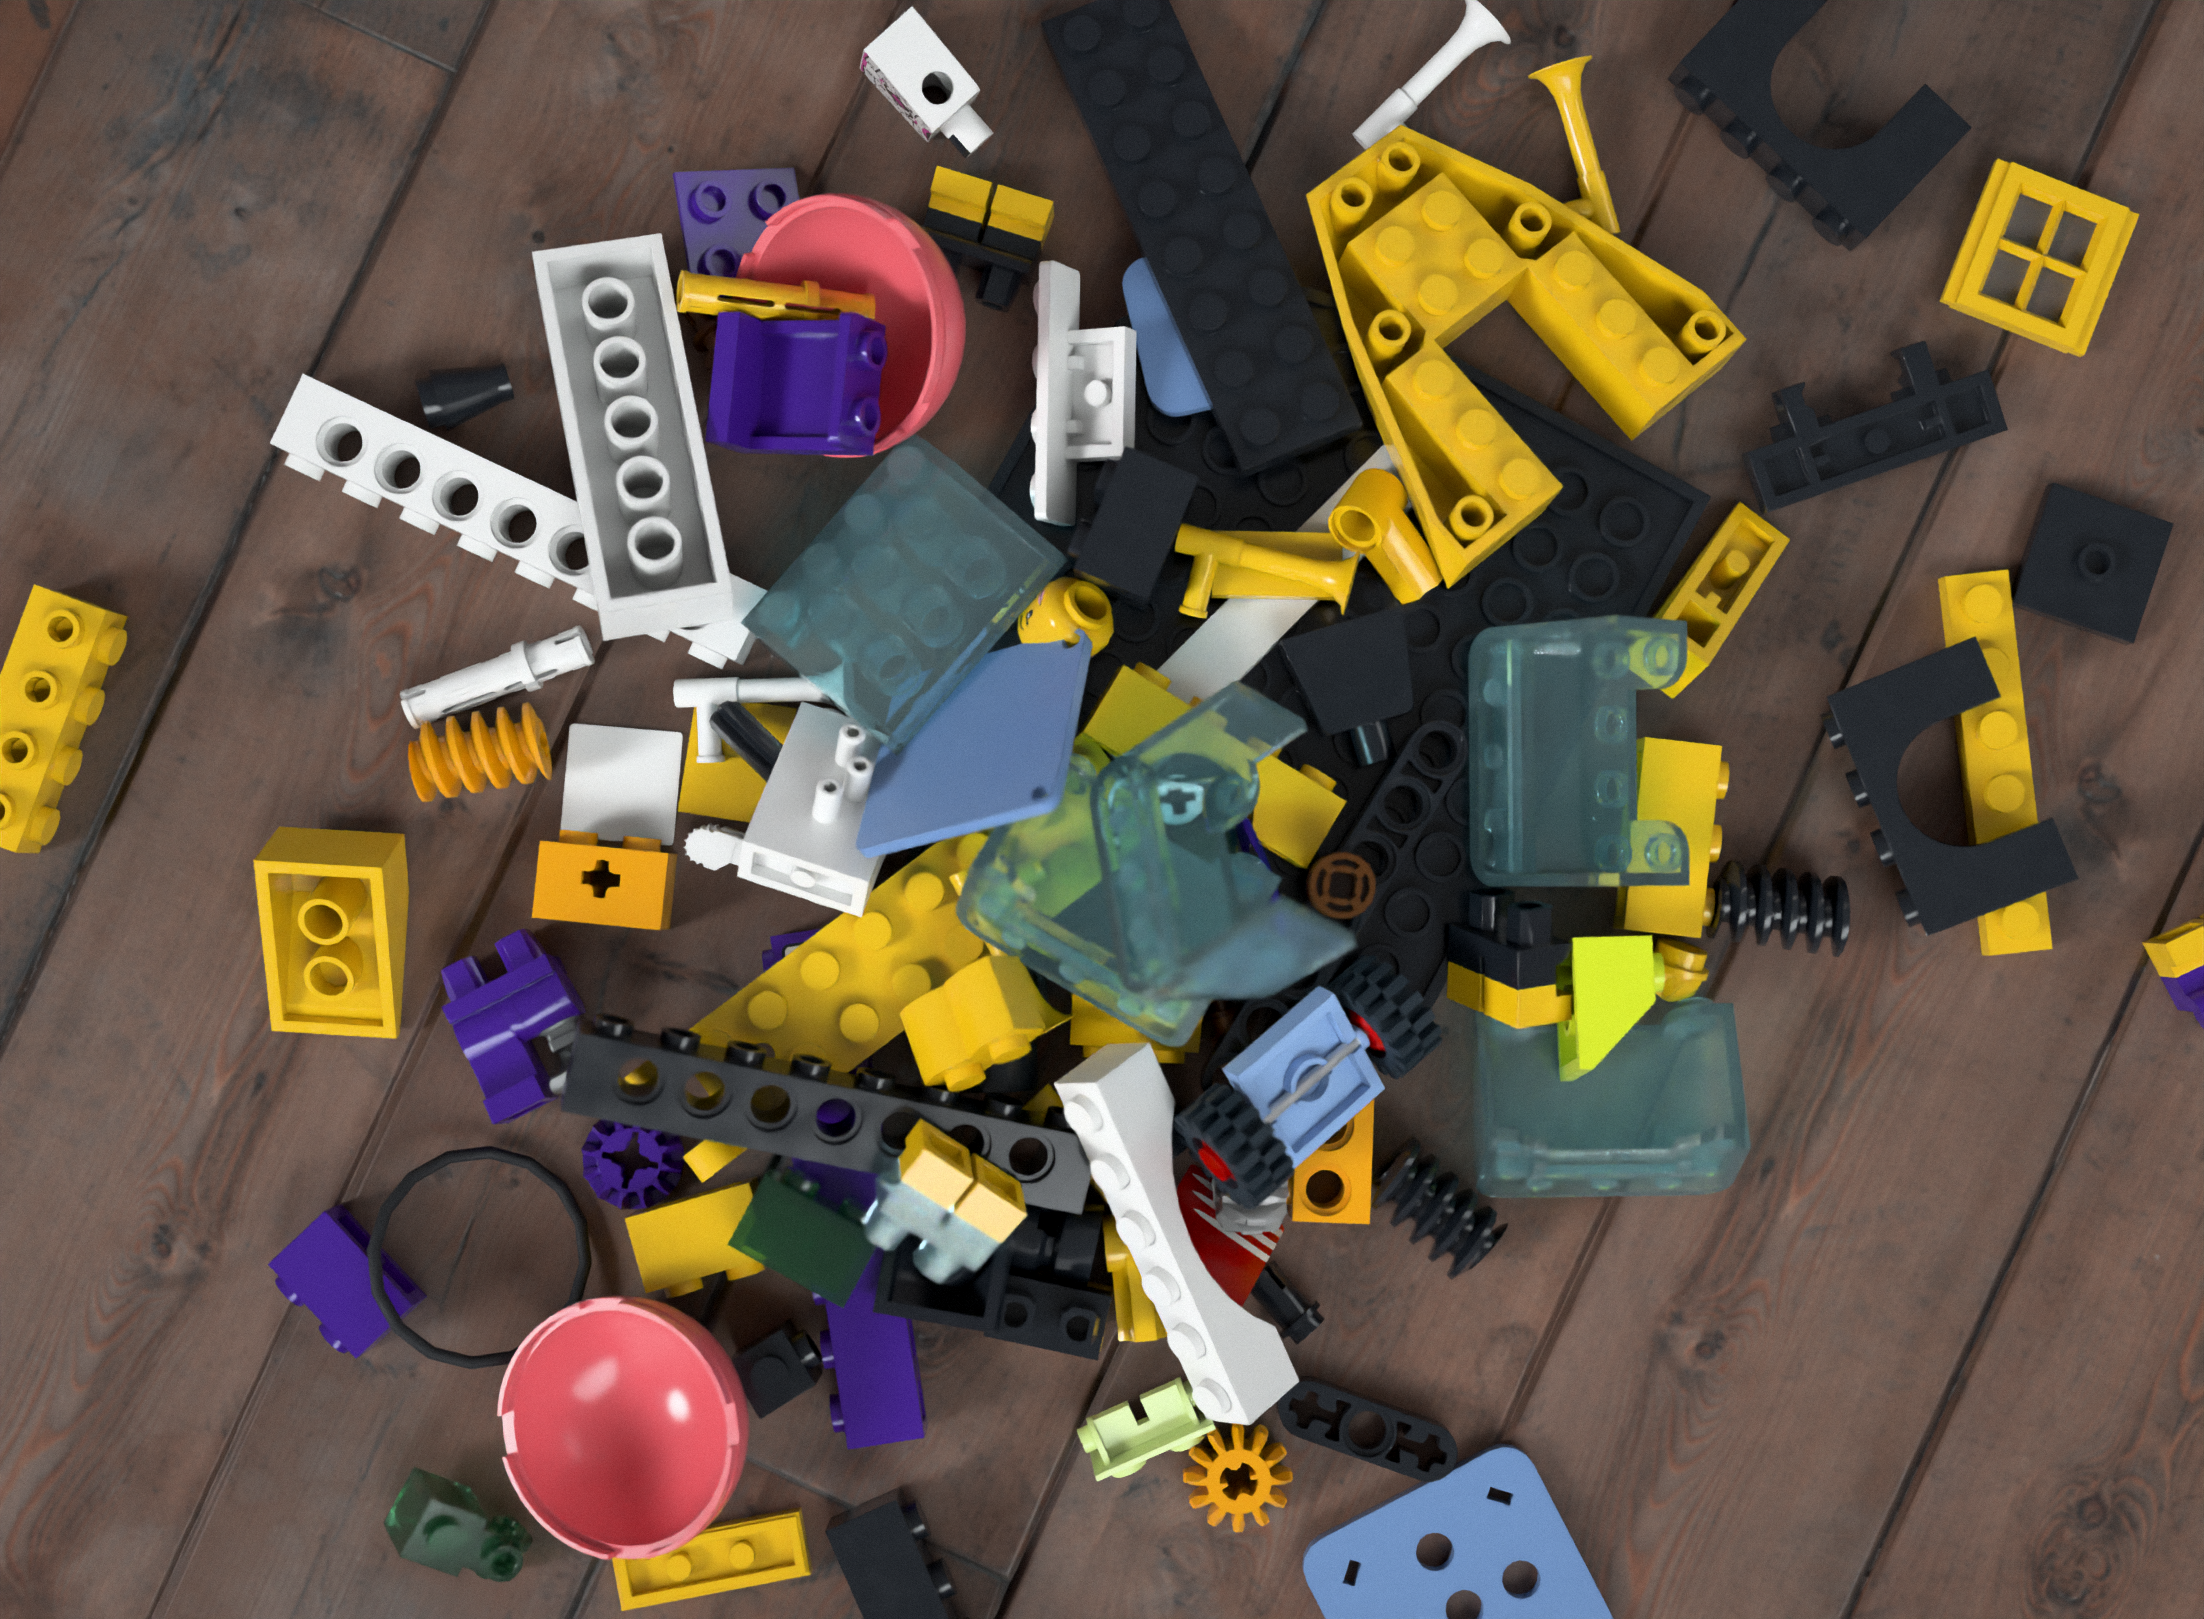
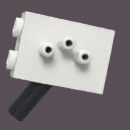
M728 700L723 702L710 717L711 728L767 782L742 840L737 877L862 917L886 856L884 854L866 858L856 848V840L884 728L845 716L842 712L835 709L820 708L801 702L786 740L782 745L739 702Z

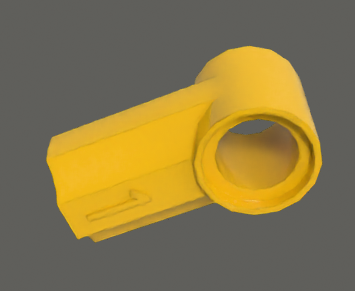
M1377 468L1365 469L1358 474L1332 510L1328 519L1329 530L1333 538L1342 547L1351 552H1357L1358 549H1361L1360 554H1365L1402 605L1419 600L1430 589L1438 586L1443 576L1432 551L1404 513L1408 504V494L1402 482L1386 470Z
M1103 1215L1107 1273L1112 1272L1118 1340L1145 1342L1167 1337V1331L1157 1309L1143 1289L1142 1276L1132 1254L1117 1232V1221L1114 1215Z

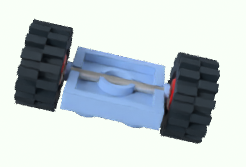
M1366 954L1362 955L1327 987L1322 988L1318 986L1223 1068L1224 1073L1235 1090L1234 1093H1232L1229 1086L1225 1084L1220 1086L1219 1083H1215L1174 1119L1176 1121L1174 1123L1175 1130L1180 1133L1178 1137L1183 1145L1190 1148L1188 1153L1191 1158L1202 1165V1172L1209 1179L1212 1177L1217 1182L1218 1189L1224 1194L1229 1192L1232 1201L1236 1204H1242L1248 1210L1257 1208L1295 1174L1297 1166L1385 1089L1372 1065L1374 1062L1378 1071L1382 1074L1387 1075L1389 1073L1393 1079L1403 1078L1442 1043V1038L1439 1036L1442 1031L1440 1025L1433 1022L1436 1016L1432 1009L1423 1006L1422 1002L1425 999L1418 990L1413 992L1408 987L1409 981L1402 974L1398 977L1395 975L1393 966L1386 961L1381 964L1376 956L1371 955L1368 957Z

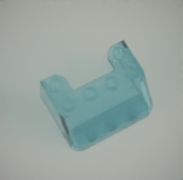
M1607 616L1491 627L1477 635L1471 645L1468 660L1470 860L1473 871L1481 882L1488 886H1690L1689 845L1682 829L1675 823L1667 820H1637L1636 691L1668 688L1679 680L1687 662V621Z

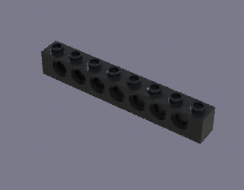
M599 1013L595 1015L594 1021L579 1018L561 1094V1111L900 1179L899 1157L907 1148L906 1137L920 1119L946 1135L954 1127L968 1124L978 1129L975 1140L966 1147L969 1149L970 1157L975 1153L1019 1181L1022 1185L1025 1204L1080 1215L1082 1213L1091 1178V1164L1076 1131L1066 1120L1064 1107L1049 1106L1047 1113L1044 1114L1022 1109L1023 1103L1021 1101L1001 1094L987 1093L984 1096V1101L961 1097L959 1096L960 1091L950 1092L947 1085L925 1086L922 1081L920 1088L898 1084L895 1083L896 1076L875 1068L859 1067L856 1075L831 1070L832 1064L829 1061L812 1055L794 1054L792 1061L767 1057V1050L749 1042L732 1040L728 1041L726 1048L700 1043L701 1036L699 1034L681 1028L663 1027L660 1035L634 1029V1021L618 1015ZM633 1058L647 1059L657 1068L653 1078L642 1084L627 1082L621 1077L619 1070L625 1062ZM698 1072H712L722 1079V1085L719 1090L708 1097L694 1096L685 1088L689 1078ZM766 1085H776L787 1092L785 1101L773 1110H761L751 1103L752 1096L759 1088ZM841 1098L851 1104L849 1114L837 1123H826L816 1117L818 1108L829 1099ZM904 1111L915 1116L913 1126L905 1134L890 1136L881 1131L883 1121L894 1112ZM1026 1137L1040 1140L1037 1153L1029 1160L1014 1161L1009 1158L1010 1149L1018 1140Z

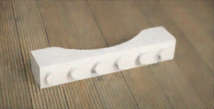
M1150 1043L1107 1044L1054 1083L1064 1105L1066 1120L1078 1135L1091 1164L1090 1171L1092 1177L1102 1189L1117 1221V1232L1132 1254L1142 1276L1143 1289L1154 1303L1167 1331L1168 1344L1173 1353L1179 1358L1193 1389L1192 1395L1196 1405L1204 1413L1206 1419L1251 1425L1296 1385L1299 1379L1276 1327L1252 1316L1230 1299L1208 1273L1191 1243L1179 1209L1172 1169L1171 1133L1175 1100Z

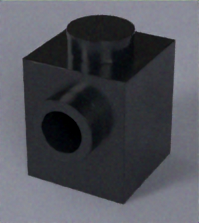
M790 1318L737 1350L730 1358L741 1379L745 1396L759 1419L764 1418L815 1386L823 1373L819 1366L823 1362L822 1355L817 1345L805 1329L797 1331Z

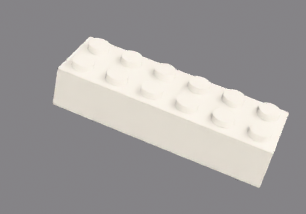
M661 233L532 252L539 300L603 641L733 619V590Z

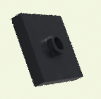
M2054 482L2046 485L2011 589L2012 606L2124 645L2134 644L2174 523Z

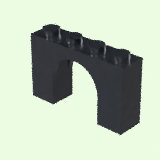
M1739 0L1679 62L1669 76L1668 80L1675 86L1674 94L1687 110L1699 116L1704 113L1721 129V140L1735 155L1743 159L1750 157L1767 173L1766 181L1778 196L1791 203L1796 200L1814 217L1812 219L1813 227L1826 241L1835 246L1842 244L1851 252L1878 227L1972 127L1925 83L1872 138L1859 145L1844 149H1826L1801 140L1784 125L1776 112L1771 96V75L1778 54L1813 19L1828 0Z
M1976 636L1829 695L1826 698L1832 710L1820 714L1834 749L1847 745L1856 769L1845 773V776L1859 809L1872 805L1881 828L1870 832V835L1884 868L1897 864L1906 888L1896 891L1895 895L1909 928L1922 924L1926 936L2079 879L2052 817L1981 844L1959 846L1937 841L1924 834L1910 821L1901 805L1897 790V775L1901 759L1911 742L1927 728L2001 697Z

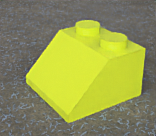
M1652 936L1576 937L1568 941L1572 943L1571 951L1562 963L1556 965V988L1572 994V1020L1557 1022L1560 1082L1574 1081L1593 1070L1656 1002L1655 992L1663 991L1665 983L1664 960L1661 953H1653Z

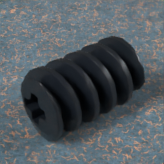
M1728 861L1723 866L1713 885L1715 909L1711 925L1706 926L1708 938L1714 939L1722 922L1729 923L1732 942H1740L1747 926H1753L1756 943L1759 946H1766L1772 931L1779 930L1782 949L1791 950L1800 933L1805 934L1807 953L1816 954L1824 937L1830 938L1833 957H1839L1843 952L1848 940L1851 909L1849 892L1846 882L1842 877L1829 876L1822 884L1817 873L1804 872L1796 882L1795 875L1791 869L1779 868L1771 878L1770 872L1765 865L1754 864L1746 875L1744 867L1739 861Z
M1413 1136L1399 1146L1372 1176L1371 1184H1374L1377 1190L1371 1206L1376 1210L1393 1201L1397 1205L1389 1222L1393 1227L1409 1219L1414 1220L1416 1223L1408 1240L1414 1245L1431 1236L1435 1241L1428 1254V1259L1432 1262L1450 1253L1454 1258L1446 1275L1452 1280L1475 1267L1491 1251L1505 1233L1508 1223L1501 1224L1493 1229L1497 1219V1212L1490 1206L1474 1211L1478 1195L1471 1188L1462 1190L1454 1195L1459 1177L1452 1171L1443 1173L1435 1178L1440 1160L1433 1154L1416 1160L1421 1143Z

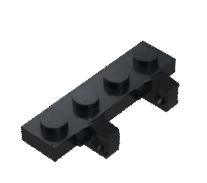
M1925 340L1893 350L1890 355L1899 360L1902 373L1898 383L1903 389L1890 393L1893 402L1833 423L1829 414L1816 418L1814 409L1805 405L1801 393L1805 387V382H1799L1773 392L1771 396L1780 423L1770 428L1774 443L1741 454L1761 514L2008 430L1989 370L1987 369L1952 381L1946 367L1935 371Z

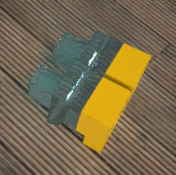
M920 1119L906 1137L907 1148L889 1172L883 1171L876 1178L877 1199L864 1219V1229L867 1239L886 1251H893L909 1231L924 1239L913 1253L914 1264L923 1274L937 1283L943 1284L963 1264L976 1272L1023 1220L1027 1212L1022 1185L1019 1181L975 1153L970 1157L968 1148Z

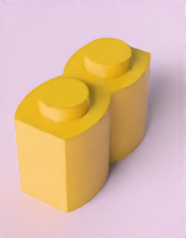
M987 956L977 960L952 975L943 986L911 1002L899 1014L924 1085H947L950 1092L962 1091L981 1083L986 1078L984 1070L994 1063H1006L1024 1056L1031 1050L1029 1042L1039 1036L1046 1028L1019 956Z

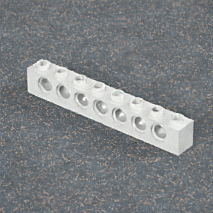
M302 374L270 444L289 453L284 465L318 481L321 480L325 470L347 480L342 492L378 508L382 497L404 507L399 519L433 535L436 534L440 524L462 534L457 546L491 562L497 551L519 561L515 573L549 589L554 579L557 578L577 588L572 598L573 600L598 611L589 565L580 570H571L566 563V550L574 540L584 538L577 501ZM359 431L362 436L360 453L352 460L342 462L337 452L339 441L345 434ZM417 458L420 463L418 480L408 488L399 489L394 479L397 466L405 459ZM464 485H475L478 490V503L476 507L466 515L456 516L451 505L454 493ZM532 511L537 522L534 534L524 542L513 543L508 532L510 521L520 512ZM729 573L733 590V619L647 633V635L664 643L670 632L692 642L688 654L720 669H723L727 659L744 665L775 597L769 591Z

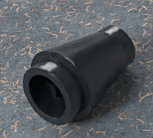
M504 362L492 366L428 370L430 376L415 380L430 430L446 425L447 431L503 402L515 399Z

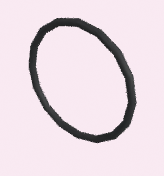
M493 1146L446 1151L408 1172L379 1208L367 1248L371 1293L393 1333L428 1359L470 1370L510 1364L519 1346L511 1351L478 1356H469L434 1347L403 1323L384 1288L381 1247L390 1217L418 1181L451 1163L492 1159L525 1168L556 1191L575 1225L579 1265L569 1300L562 1309L582 1301L592 1265L587 1220L567 1184L533 1157Z

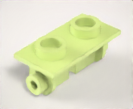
M1178 1377L1139 1395L1147 1417L1138 1421L1128 1401L1086 1418L1088 1425L1077 1429V1433L1086 1453L1090 1452L1097 1482L1111 1475L1115 1478L1131 1475L1141 1469L1147 1459L1168 1450L1179 1452L1190 1449L1200 1443L1206 1433L1216 1429L1213 1420L1206 1419L1204 1413L1196 1405L1189 1380L1183 1382L1181 1377Z

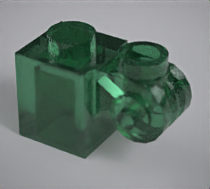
M416 1467L411 1471L383 1522L400 1557L456 1577L462 1567L475 1571V1574L483 1579L490 1578L496 1582L511 1581L521 1571L523 1566L522 1554L529 1550L533 1542L532 1536L526 1531L525 1527L520 1524L518 1519L511 1515H506L505 1517L493 1516L491 1521H488L489 1519L470 1487Z

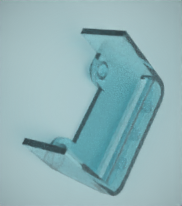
M1237 680L1223 687L1107 764L1099 772L1091 787L1089 805L1119 979L1122 986L1128 992L1150 1002L1269 996L1356 946L1353 933L1283 897H1280L1246 919H1242L1225 832L1243 821L1252 812L1257 803L1260 792V780L1256 763L1303 734L1307 729L1304 719Z

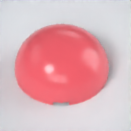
M829 193L795 201L776 212L765 222L768 225L767 228L760 235L752 252L744 253L736 278L800 286L802 281L808 280L818 282L820 289L874 294V321L886 325L887 360L881 371L878 401L881 422L879 430L875 434L873 454L885 451L902 443L923 428L943 405L957 379L966 342L964 302L958 281L937 243L914 220L896 208L872 198L854 194ZM732 296V299L754 301L766 303L768 301L761 299ZM786 303V304H785V305H787V306H795V307H796V306H800V307H808V308H812V309H820V310H828V311H832V310H833V308H827V307H813V306H807V305H802V304H794V303ZM824 455L846 458L863 457V455Z
M622 1295L603 1296L582 1301L558 1311L536 1327L521 1343L510 1361L501 1385L497 1416H502L503 1434L508 1455L502 1457L511 1483L526 1508L546 1530L568 1546L585 1554L610 1560L613 1557L649 1559L683 1546L708 1527L721 1513L742 1475L748 1450L749 1414L747 1399L738 1372L722 1345L705 1327L687 1314L659 1301Z

